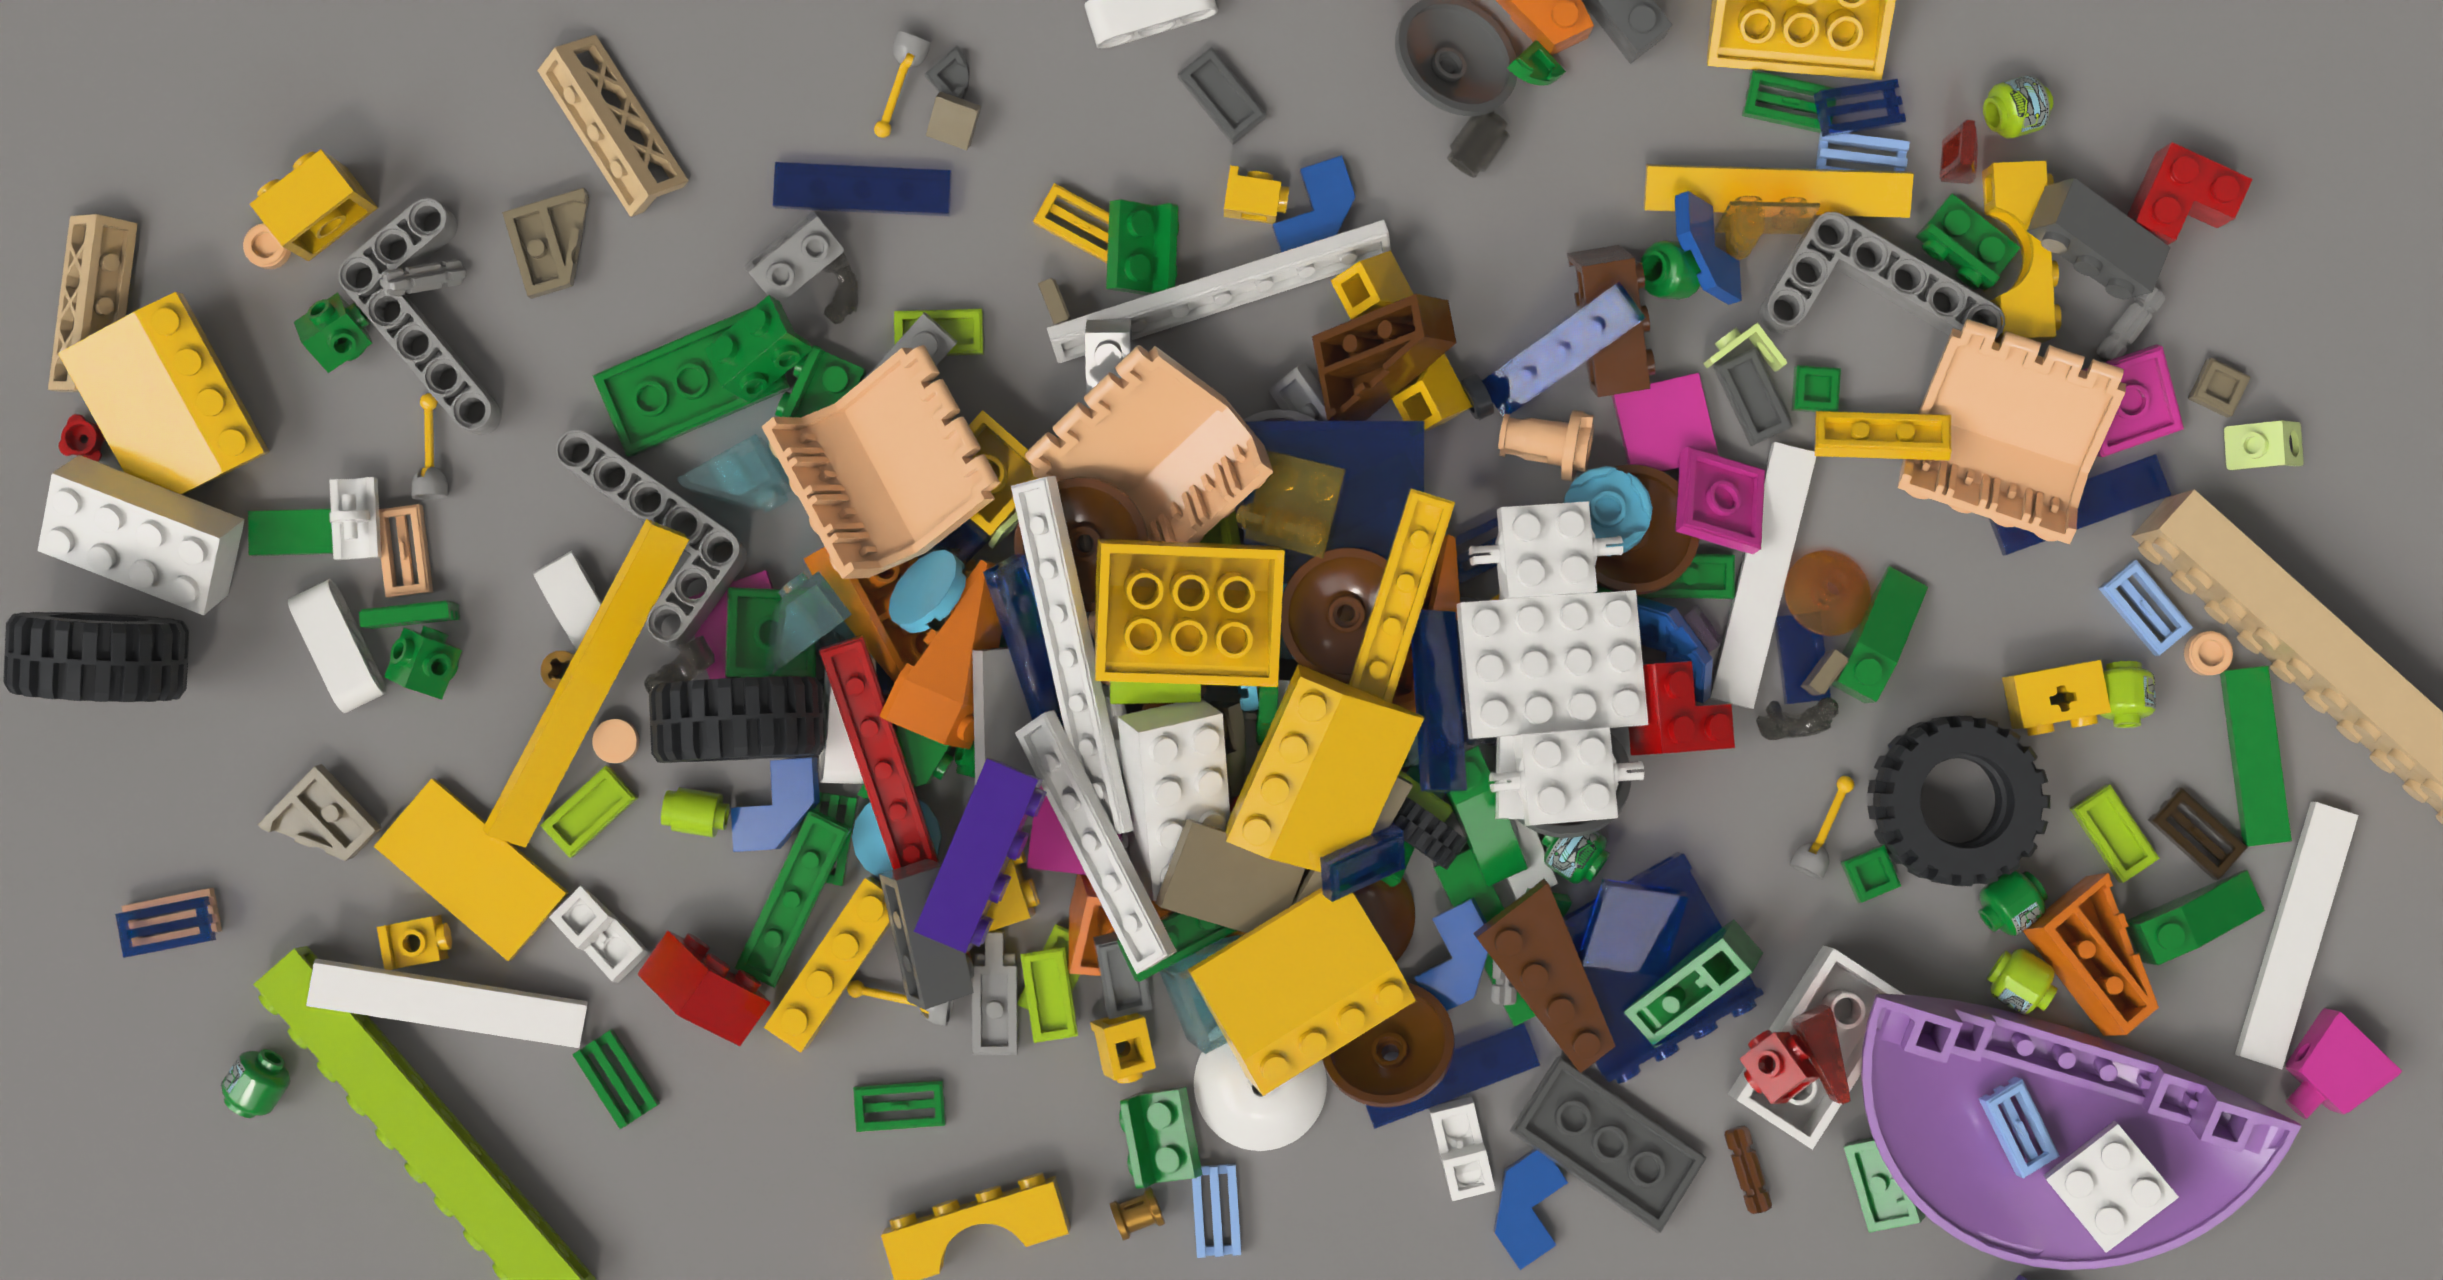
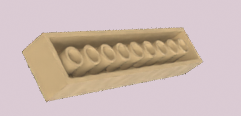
M2195 489L2166 497L2132 535L2140 544L2138 547L2140 553L2156 565L2162 563L2172 572L2171 580L2181 590L2188 594L2195 593L2206 603L2204 606L2205 611L2219 623L2231 625L2239 633L2237 639L2244 647L2255 654L2261 652L2273 663L2270 669L2275 675L2289 684L2294 682L2305 692L2304 700L2312 708L2320 713L2327 712L2338 722L2336 728L2343 736L2354 743H2359L2360 741L2372 752L2369 756L2372 762L2388 773L2394 772L2405 782L2402 786L2403 789L2417 801L2429 803L2438 812L2436 818L2443 825V712Z

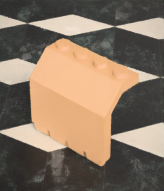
M1966 319L1962 331L1952 329L1918 414L1951 415L1950 460L1903 459L1898 488L1905 490L1909 495L1918 499L1929 498L1948 504L1952 509L1961 513L1972 512L1991 518L1996 524L2003 527L2015 526L2033 532L2039 538L2046 541L2058 540L2070 544L2077 530L2078 506L2088 474L2126 393V384L2120 382L2124 369L2093 359L2088 370L2084 371L2081 368L2085 356L2049 345L2044 357L2038 356L2041 342L2006 331L2001 343L1994 342L1998 328Z
M924 345L914 349L901 348L836 403L801 418L772 417L762 426L769 440L771 452L779 459L789 478V485L792 491L801 500L809 516L812 529L820 536L830 555L831 565L840 574L842 579L870 578L928 552L995 499L991 491L1000 484V481L985 455L972 458L981 450V447L964 417L951 420L960 412V409L943 379L931 383L940 372Z
M1138 345L1115 367L1117 373L1122 377L1121 379L1109 372L1084 396V400L1090 408L1078 402L1053 426V430L1059 438L1050 432L1045 433L1025 453V457L1031 463L1033 475L1038 479L1056 475L1058 482L1069 478L1088 477L1105 481L1122 490L1141 512L1147 527L1149 541L1200 543L1208 531L1220 520L1228 517L1235 507L1254 489L1260 488L1274 471L1264 444L1223 395L1158 347L1154 346L1148 352Z

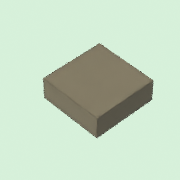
M940 91L934 102L926 136L967 151L971 146L981 106Z
M1050 278L1038 283L1053 324L1057 325L1071 320L1056 280Z
M2209 358L2205 361L2188 399L2226 418L2231 417L2251 377L2213 358Z
M1836 649L1826 651L1800 687L1812 696L1825 694L1848 663V658Z

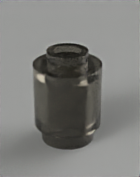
M1493 111L1480 116H1471L1451 143L1450 148L1452 151L1447 156L1448 161L1464 174L1476 178L1480 171L1485 172L1510 138L1509 133L1505 130L1508 125L1507 122Z

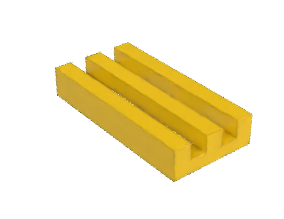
M1054 183L1033 223L1107 263L1108 249L1106 251L1046 217L1048 213H1051L1108 244L1107 232L1055 205L1054 202L1058 197L1108 225L1109 212Z

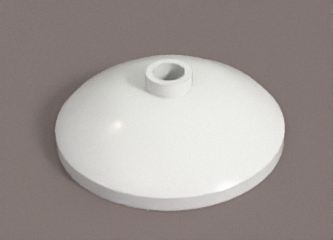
M1219 1030L1208 1041L1199 1056L1194 1074V1093L1203 1119L1219 1137L1243 1149L1266 1151L1293 1143L1313 1126L1325 1102L1327 1077L1323 1060H1320L1266 1095L1256 1094L1252 1089L1253 1084L1245 1076L1224 1035Z

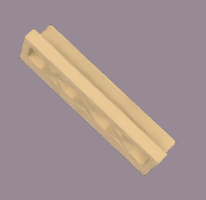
M596 34L554 47L537 71L629 216L633 217L645 212L656 197L683 188L689 180ZM589 51L598 65L597 72L584 67L576 55ZM602 88L617 95L621 102L620 109L606 103L601 95ZM625 124L640 131L645 139L644 145L629 139L624 131ZM649 161L661 166L669 179L657 183L648 169Z
M99 214L70 216L48 390L79 392L70 374L67 373V369L58 353L126 316L138 223Z

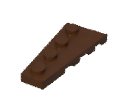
M1543 879L1473 934L1576 1069L1582 1073L1616 1047L1549 883Z

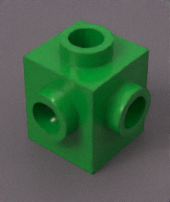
M338 292L328 299L317 301L309 308L305 315L294 321L301 343L328 373L344 362L358 358L368 346L373 344L366 329L371 324L370 320L355 302L348 305Z
M423 626L421 633L404 627L400 638L392 646L391 660L384 677L405 688L442 700L449 681L458 670V659L462 650L446 643L449 635L436 629Z

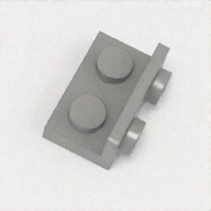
M811 211L744 267L767 295L774 297L782 303L840 256L844 248L819 217Z

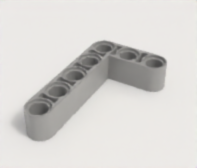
M430 198L420 199L410 205L346 258L340 265L338 279L342 288L454 422L472 433L478 435L489 434L500 424L501 409L498 403L406 293L405 295L389 297L385 295L383 287L380 286V278L383 277L385 271L401 268L405 272L404 267L422 265L450 242L456 234L457 220L450 210L436 200ZM439 212L441 215L440 225L433 231L425 232L424 221L426 217L431 213ZM405 240L407 246L405 254L398 260H392L390 258L391 247L397 241ZM370 268L372 271L371 282L368 286L358 289L356 285L357 275L360 271ZM392 302H399L401 309L399 316L392 322H386L384 319L385 308ZM421 335H426L429 340L428 349L422 355L414 356L412 352L414 340ZM454 368L457 372L456 383L450 389L442 390L440 386L441 375L444 371ZM477 402H483L486 411L483 419L478 423L471 424L468 419L469 408Z
M1826 212L1820 215L1805 230L1760 309V319L1769 331L1785 333L1791 330L1804 319L1833 268L1948 336H1950L1953 328L1962 331L1966 319L1971 320L1973 315L1982 316L1987 321L1988 326L1998 328L1995 339L2003 332L2005 326V316L2002 310L1994 303L1837 212ZM1826 225L1835 231L1837 235L1836 245H1828L1820 240L1818 235L1819 226ZM1858 248H1866L1873 253L1875 264L1872 268L1864 267L1858 262L1856 255ZM1798 263H1806L1813 268L1815 272L1813 283H1806L1798 278L1796 274ZM1896 270L1906 271L1911 276L1913 283L1911 290L1901 289L1896 284ZM1935 292L1943 293L1948 297L1950 301L1948 313L1940 312L1935 308L1933 304ZM1776 300H1783L1791 305L1793 316L1790 321L1781 320L1776 316L1774 312ZM2001 316L2003 317V325H2002V326H2001Z
M571 430L564 433L556 444L558 460L574 475L642 522L648 519L678 531V527L683 520L687 518H695L697 520L696 531L688 537L690 540L684 549L685 552L690 554L689 558L650 610L647 617L648 631L656 640L670 648H679L686 645L694 637L743 569L747 560V552L744 545L730 531L588 433L581 430ZM582 444H588L590 448L588 457L580 463H573L571 458L574 449ZM616 469H624L625 479L623 483L618 487L608 488L607 478L609 474ZM653 493L660 494L661 504L659 508L651 513L643 512L642 503L644 499ZM722 543H731L733 545L731 558L723 563L715 562L713 555L716 547ZM696 579H705L707 582L705 594L698 599H689L687 592L690 583ZM670 615H679L681 620L679 630L673 635L664 636L661 630L663 621Z

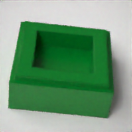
M1795 366L1791 411L1838 412L1841 368Z
M1879 845L1841 861V865L1858 903L1865 902L1901 887L1884 845Z

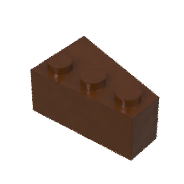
M1619 245L1567 253L1569 267L1575 266L1578 292L1574 293L1576 307L1581 308L1584 331L1581 334L1590 389L1597 397L1651 389L1649 376L1655 375V360L1652 349H1646L1644 332L1650 331V318L1647 306L1640 305L1639 289L1645 288L1642 263L1635 262V257Z
M1416 293L1312 336L1327 421L1360 426L1457 342L1449 301Z

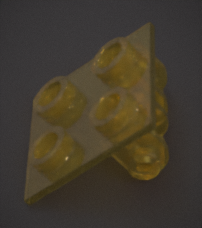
M1742 196L1736 198L1735 201L1729 202L1715 227V232L1725 233L1727 254L1737 260H1742L1750 255L1762 233L1803 234L1819 210L1820 203H1807V200L1802 197H1787L1781 199L1780 202H1762V198L1757 196Z
M1266 450L1274 472L1256 490L1254 502L1246 506L1241 505L1236 514L1237 522L1242 523L1243 528L1247 529L1245 538L1324 558L1345 469Z

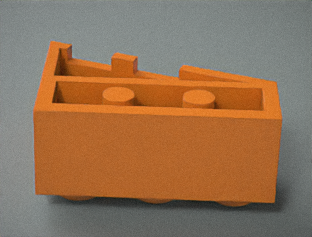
M1495 0L1511 16L1510 19L1533 42L1537 40L1551 56L1588 39L1594 27L1582 0Z
M2109 873L2085 876L2048 907L2041 919L2023 932L2044 960L2054 968L2055 974L2102 1035L2117 1036L2129 1034L2157 1010L2159 1006L2139 953H2134L2125 929L2128 927V923L2124 913H2119L2110 889L2113 884Z

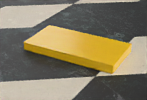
M431 778L373 847L503 958L511 961L569 892L512 843L487 836L483 831L486 821L437 779Z

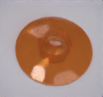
M1814 551L1804 555L1791 567L1786 577L1784 594L1789 611L1799 624L1819 635L1839 636L1852 631L1863 621L1871 603L1870 586L1864 572L1853 560L1834 551ZM1828 582L1833 583L1838 588L1839 595L1832 594L1828 590Z

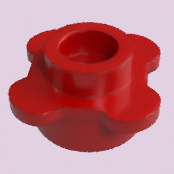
M74 414L68 418L67 425L61 433V440L58 446L60 452L65 456L81 455L99 462L102 458L100 450L106 439L97 423L94 424L86 421L83 415ZM83 435H86L88 437V441L86 443L81 442V437Z

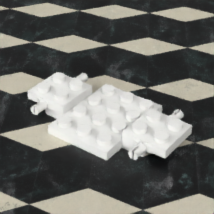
M1589 501L1500 507L1497 509L1499 532L1495 545L1470 546L1469 555L1486 554L1469 558L1471 565L1497 563L1500 600L1461 602L1456 604L1468 739L1513 736L1516 772L1490 773L1489 781L1507 780V783L1490 784L1491 792L1518 790V794L1523 802L1525 826L1618 818L1616 799L1618 782L1641 781L1644 779L1645 773H1627V770L1644 769L1642 761L1616 763L1612 754L1610 728L1648 725L1636 590L1594 593L1597 592L1595 572L1597 556L1622 555L1623 546L1606 547L1622 544V537L1595 538L1591 528Z

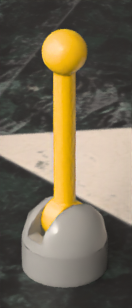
M901 31L897 32L893 43V54L900 67L882 119L874 126V132L880 138H886L891 133V125L889 123L908 68L917 67L923 63L931 45L930 42Z
M426 393L420 398V406L424 409L425 467L417 471L413 476L411 484L412 498L417 500H442L448 498L446 476L434 467L433 409L436 408L438 401L431 393Z
M1841 776L1837 780L1838 791L1815 842L1804 844L1795 852L1790 866L1795 870L1810 877L1823 880L1830 861L1828 852L1823 847V844L1846 793L1851 792L1854 788V781L1849 776Z
M853 980L847 986V993L853 998L865 995L916 1006L909 1003L904 994L866 987L859 980ZM954 1000L926 1010L920 1008L921 1014L933 1024L947 1026L952 1015Z

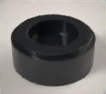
M1473 374L1461 380L1460 384L1472 405L1469 408L1472 416L1475 419L1481 420L1494 414L1492 400L1480 377L1477 374Z

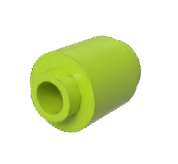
M679 787L677 791L667 790L662 803L661 824L671 826V830L675 832L715 838L718 829L725 830L727 827L730 806L723 803V795L720 793Z

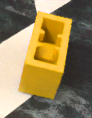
M2101 660L2002 677L2012 729L2026 728L2028 736L2054 732L2053 723L2070 720L2071 728L2097 724V715L2111 712ZM2057 693H2063L2065 702L2051 705L2049 697Z

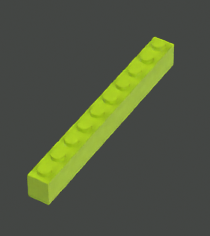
M308 946L294 948L253 984L261 993L258 996L261 1004L273 1015L279 1014L290 1026L287 1032L292 1040L301 1048L306 1049L308 1047L319 1060L317 1067L329 1081L333 1083L337 1081L348 1093L346 1100L350 1107L361 1116L367 1115L376 1125L375 1134L387 1148L390 1150L396 1149L407 1161L404 1167L409 1175L418 1183L423 1184L425 1182L436 1195L433 1199L437 1207L450 1218L454 1216L465 1228L463 1235L467 1242L477 1251L484 1250L494 1262L492 1268L495 1274L501 1280H597L368 1015L306 1006L315 959H318Z

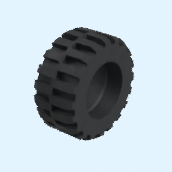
M83 612L14 613L6 622L3 683L9 693L44 699L94 702L180 699L187 689L189 629L182 620L152 616Z
M774 676L677 681L655 684L649 693L651 754L657 763L820 755L825 746L823 686L816 677Z
M1972 716L1932 718L1930 721L1919 722L1907 728L1908 732L1903 736H1896L1888 744L1890 750L1886 756H1879L1874 766L1878 773L1875 780H1869L1867 792L1873 793V805L1867 807L1869 819H1875L1878 826L1874 834L1880 844H1886L1889 849L1888 855L1896 864H1903L1908 868L1907 872L1918 878L1931 880V882L1953 886H1972L1973 884H1988L1998 881L1999 875L2011 874L2020 868L2019 860L2022 857L2032 856L2038 847L2033 842L2036 835H2044L2048 825V821L2041 820L2043 808L2050 809V795H2043L2041 784L2048 782L2045 770L2036 768L2033 761L2038 756L2031 746H2022L2019 743L2021 736L2011 729L1998 727V722L1987 718H1973ZM1955 758L1966 759L1978 764L1988 775L1995 795L1993 816L1986 829L1975 839L1962 843L1945 841L1934 835L1923 818L1920 805L1922 786L1930 771L1937 764Z

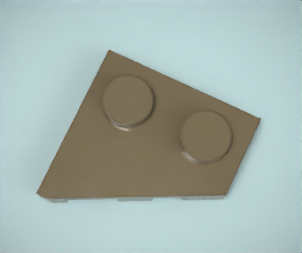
M585 188L502 212L526 294L530 299L574 285L589 195Z

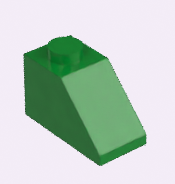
M898 726L896 734L914 787L931 784L934 777L942 780L954 761V757L949 755L953 746L941 744ZM863 784L857 795L864 799H869Z

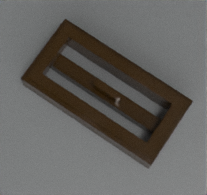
M2176 788L2171 794L2173 796L2168 801H2164L2160 806L2161 809L2156 814H2153L2148 821L2213 880H2219L2248 847L2183 788ZM2180 803L2184 805L2232 850L2226 854L2177 809ZM2170 816L2220 863L2216 866L2167 822L2166 819Z

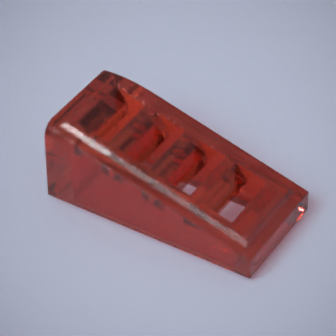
M1965 120L1942 140L1939 178L1941 182L1971 184L1974 182L1978 157V137L1975 121Z
M1821 1004L1793 1018L1791 1024L1797 1035L1809 1048L1811 1053L1809 1059L1821 1076L1819 1079L1829 1099L1844 1105L1851 1100L1834 1013L1830 1006Z

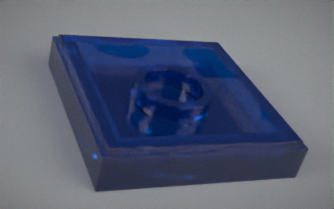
M1602 879L1578 954L1582 966L1663 977L1689 896L1684 890Z

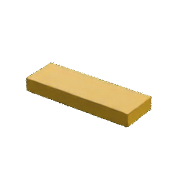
M1816 411L1814 456L1950 460L1951 415Z

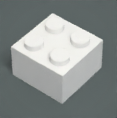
M2113 1121L2044 1174L2048 1183L2106 1253L2179 1198L2116 1121Z

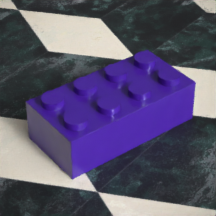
M986 759L914 932L963 953H967L974 945L980 947L984 943L994 920L986 916L992 902L998 904L999 901H1002L1011 880V876L1004 874L1010 859L1016 861L1020 858L1028 840L1029 834L1022 831L1027 817H1037L1047 792L1040 789L1043 779L995 759Z

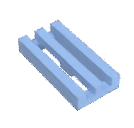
M1822 130L1819 134L1815 169L1856 170L1826 166V160L1830 159L1894 167V171H1905L1908 161L1906 154L1909 150L1910 141ZM1828 144L1896 152V157L1829 149Z
M2137 560L2129 562L2122 571L2117 572L2110 581L2098 588L2154 656H2160L2193 628ZM2131 575L2134 576L2174 624L2176 629L2173 632L2170 631L2152 607L2130 583L2128 578ZM2118 586L2163 638L2161 642L2117 591L2116 588Z
M2013 1077L2008 1080L2009 1084L2007 1086L2000 1085L1993 1089L1994 1094L1990 1096L1985 1094L1978 1099L2015 1174L2025 1178L2060 1155L2023 1079ZM2014 1095L2043 1152L2039 1156L2010 1099ZM1999 1104L2001 1105L2014 1131V1134L2028 1160V1163L2025 1162L2012 1136V1133L1998 1107Z
M1236 1163L1201 1166L1202 1174L1210 1175L1214 1245L1205 1246L1201 1176L1192 1179L1197 1258L1214 1255L1215 1257L1229 1254L1233 1256L1241 1255ZM1218 1174H1227L1232 1244H1223Z

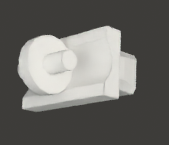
M365 477L329 480L331 513L329 515L330 523H332L333 559L381 558L378 478Z

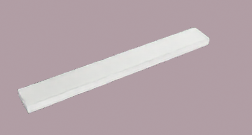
M1381 220L1048 327L1047 331L1057 362L1063 363L1085 355L1087 320L1131 319L1132 340L1340 274L1361 260L1391 251L1389 231L1385 221Z
M1056 475L1012 485L1011 490L1065 733L1116 833L1122 834L1132 831L1134 829L1101 681H1095V652Z

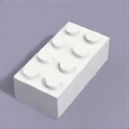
M78 455L51 475L38 551L205 615L229 594L245 519Z
M1202 698L1201 702L1174 703L1117 716L1123 784L1134 829L1128 832L1130 861L1152 901L1157 899L1186 819L1226 830L1225 826L1230 817L1223 713Z
M1823 945L1769 1029L1772 1033L1790 1032L1791 1035L1796 1034L1809 1048L1811 1056L1808 1059L1821 1077L1788 1102L1770 1104L1763 1093L1756 1092L1750 1086L1744 1076V1071L1747 1070L1744 1068L1728 1095L1813 1150L1861 1075L1862 1047L1866 1025L1876 994H1905L1836 949Z

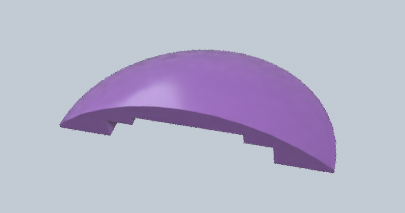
M1876 994L1866 1025L1861 1064L1863 1102L1871 1134L1880 1156L1894 1180L1912 1203L1939 1227L1982 1252L2011 1262L2061 1270L2098 1269L2137 1262L2178 1248L2205 1234L2246 1203L2273 1174L2289 1151L2301 1128L2298 1122L2194 1073L2111 1041L2018 1013L1951 999L1918 995ZM2013 1077L2023 1079L2060 1155L2025 1178L2015 1174L1978 1099L1985 1094L1989 1096L1994 1094L1993 1089L2000 1085L2007 1086L2009 1084L2008 1080ZM2014 1095L2010 1099L2039 1156L2043 1152ZM1999 1104L1998 1107L2012 1133V1136L2025 1162L2028 1163V1160L2014 1134V1131L2001 1105ZM2113 1121H2116L2179 1198L2106 1253L2048 1183L2044 1174Z

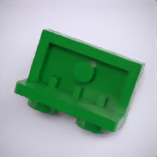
M768 295L704 350L721 387L750 402L762 394L789 369L796 366L801 359L812 351V346L808 340L794 332L780 301Z

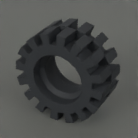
M1406 797L1389 827V830L1446 870L1467 842L1458 832L1408 797Z

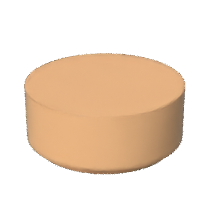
M264 223L252 227L244 238L243 249L246 257L250 262L263 269L279 268L288 261L291 255V251L280 245Z
M2215 631L2200 632L2193 635L2186 643L2184 658L2186 664L2193 672L2203 676L2217 675L2225 671L2231 664L2233 649L2230 641L2221 633Z
M606 720L596 728L593 734V749L597 756L606 762H626L638 750V732L631 723L625 720Z

